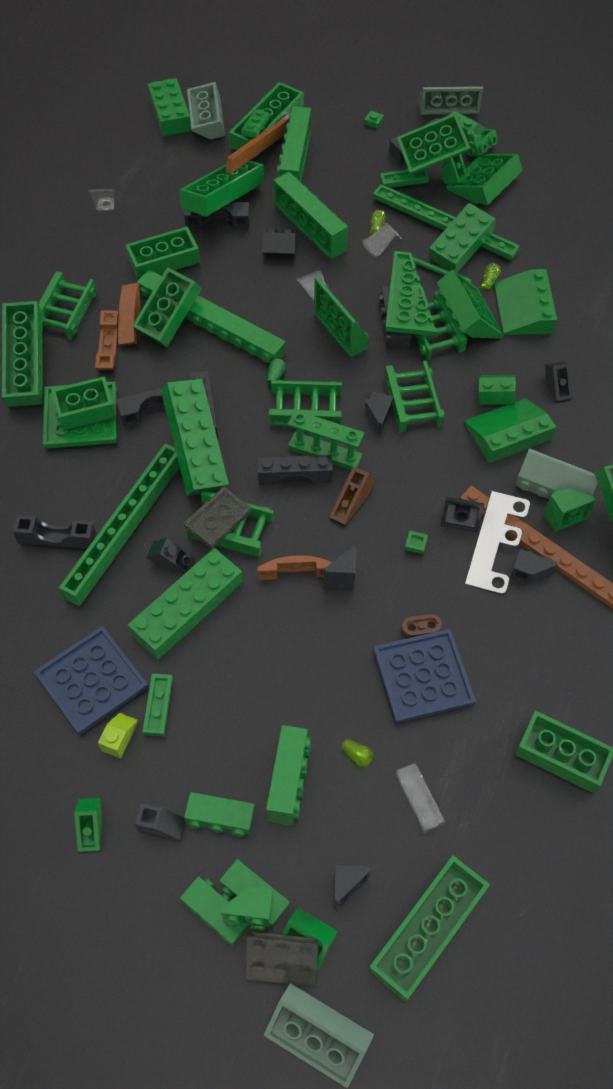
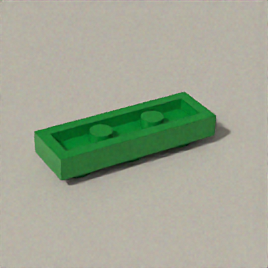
M260 109L255 110L243 126L241 135L257 138L269 120V113Z
M408 169L380 173L381 184L389 188L427 183L429 179L426 169L411 175Z
M152 674L143 735L165 736L173 682L172 675Z

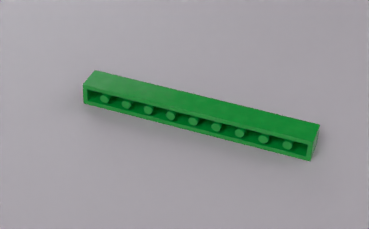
M148 270L137 281L139 283L140 295L149 299L162 276ZM197 296L185 316L186 319L195 325L201 326L208 332L231 342L236 347L246 350L266 363H270L275 358L281 359L286 353V341L200 296Z
M168 444L163 445L59 587L63 599L79 607L180 468L174 447Z

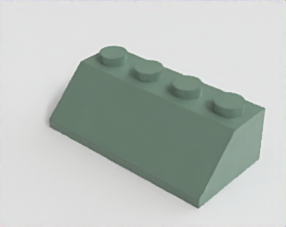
M216 82L187 89L192 131L209 139L225 136L221 100Z
M483 86L423 87L420 91V114H451L453 111L460 114H479Z
M530 448L515 486L522 490L530 491L547 499H550L553 492L557 490L562 491L567 488L593 496L598 485L594 473Z
M290 983L274 1011L264 1036L348 1089L374 1034Z

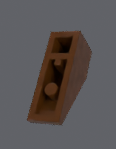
M353 466L329 517L346 525L368 497L376 478L370 473Z

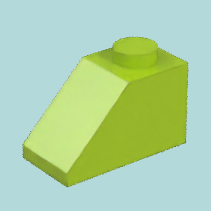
M122 713L115 716L106 725L98 741L101 751L121 759L139 720Z

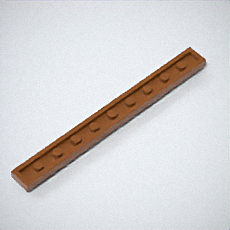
M470 486L460 499L484 503L482 518H484L490 498L473 486ZM507 513L505 525L522 530L519 542L522 546L536 555L549 557L553 561L558 562L555 569L613 609L612 582L515 515ZM508 530L505 533L512 539H517V533L514 530Z

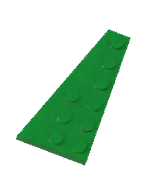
M394 251L385 331L437 336V329L434 326V320L430 314L429 305L423 287H421L412 254L410 252Z

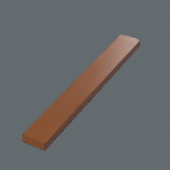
M289 114L258 135L257 138H254L228 156L226 172L232 174L287 133V123H290L288 122Z

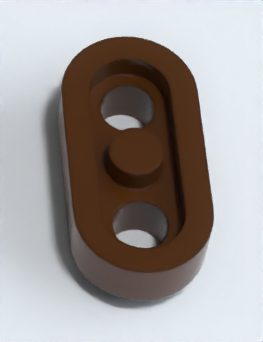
M434 614L408 617L402 623V633L406 637L411 638L441 630L442 621ZM412 627V628H414L415 630H414V631H410L408 628Z

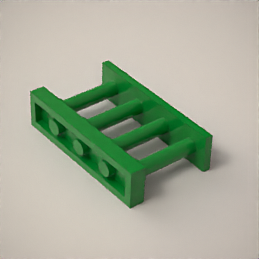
M56 271L38 303L42 310V327L46 325L63 329L66 332L67 339L71 340L73 335L76 334L78 325L92 298L96 296L97 288L95 287L94 280L90 279L86 287L66 282L63 273ZM64 289H68L72 291L81 292L83 294L81 298L78 299L66 295H61V292ZM62 301L74 304L76 307L74 311L54 307L56 302ZM51 313L70 317L67 323L47 319Z
M439 291L434 292V298L428 305L429 309H436L438 313L432 315L433 322L440 320L444 324L443 327L436 328L437 335L447 333L451 339L429 344L427 338L432 336L414 334L420 346V352L427 361L431 360L433 350L453 345L454 347L456 346L458 352L465 351L467 344L466 336L458 328L460 326L459 323L452 317L453 312L445 304L446 299Z
M423 361L422 370L404 373L394 372L393 365L386 366L384 377L389 396H393L392 408L399 433L406 432L407 424L416 421L435 419L437 427H441L442 420L445 417L444 410L440 409L432 381V369L428 367L427 361ZM423 377L425 383L401 387L397 384L398 380ZM427 391L429 397L409 401L401 399L402 394ZM431 405L433 411L414 415L405 414L406 408Z
M271 380V394H276V408L269 410L270 425L288 426L294 410L341 425V411H336V396H341L342 382ZM283 394L294 395L293 410L283 409ZM301 395H311V410H300ZM319 395L329 396V411L318 410Z
M294 410L288 426L295 428L296 432H294L288 445V450L306 456L332 455V464L352 470L353 466L358 468L362 459V453L356 452L355 448L358 449L364 432ZM304 432L313 434V437L304 435ZM321 437L331 440V443L322 441ZM338 443L348 445V449L338 446Z
M202 491V504L205 505L197 523L188 522L186 527L188 538L260 557L262 547L258 539L265 521L273 523V510L219 496L213 492ZM212 507L222 509L215 528L204 526ZM229 512L240 514L233 533L222 531ZM247 516L258 519L251 538L240 536Z

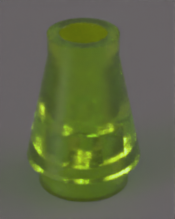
M375 210L371 214V234L378 235L386 221L384 211Z
M490 263L485 267L482 283L484 288L490 289L501 274L499 265Z
M349 738L342 745V749L359 766H368L374 757V752L371 751L370 747L352 741Z

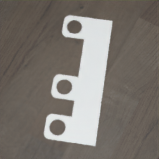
M492 491L465 584L498 593L506 591L509 577L491 570L499 542L513 546L519 544L522 530L505 525L507 513L525 517L530 506L528 500ZM515 502H523L525 510L523 512H516L513 509ZM508 530H514L517 533V539L509 541L505 538V533ZM501 577L504 580V586L502 588L493 587V578Z

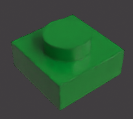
M370 111L364 119V125L378 129L384 120V115Z
M409 530L405 550L423 554L428 535Z

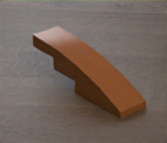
M139 283L122 285L118 317V344L120 346L137 344L136 329L132 325L141 312Z

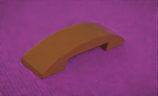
M101 310L99 350L96 354L95 369L113 370L118 345V311Z
M313 556L281 557L259 566L258 580L278 579L277 572L316 571V578L324 577V569L332 562Z

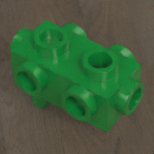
M483 129L479 133L474 134L473 130H469L467 135L470 138L468 143L471 150L466 153L470 157L473 155L477 157L485 153L492 145H496L498 141L496 131L494 129Z

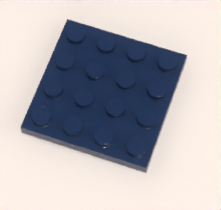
M103 625L34 671L39 681L79 736L149 687Z
M451 629L373 646V652L396 724L475 705L476 700Z

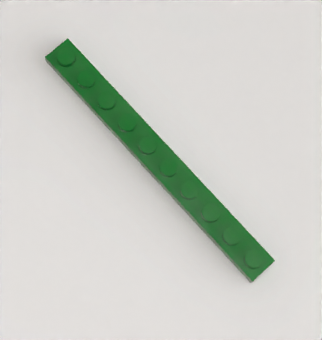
M382 184L373 193V199L443 230L456 218ZM491 234L480 247L512 260L519 251L520 246L495 234Z

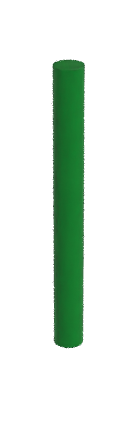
M413 257L415 265L443 276L450 272ZM462 276L470 283L472 282V279Z

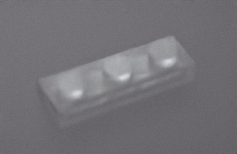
M416 763L396 771V776L424 833L444 824L445 821Z

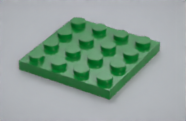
M107 382L116 417L62 430L51 389L67 385L45 387L44 449L117 443L116 382Z

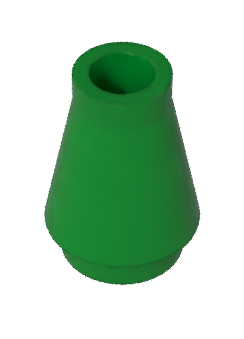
M275 358L270 362L266 380L269 385H271V380L278 381L285 372L286 363L283 360Z

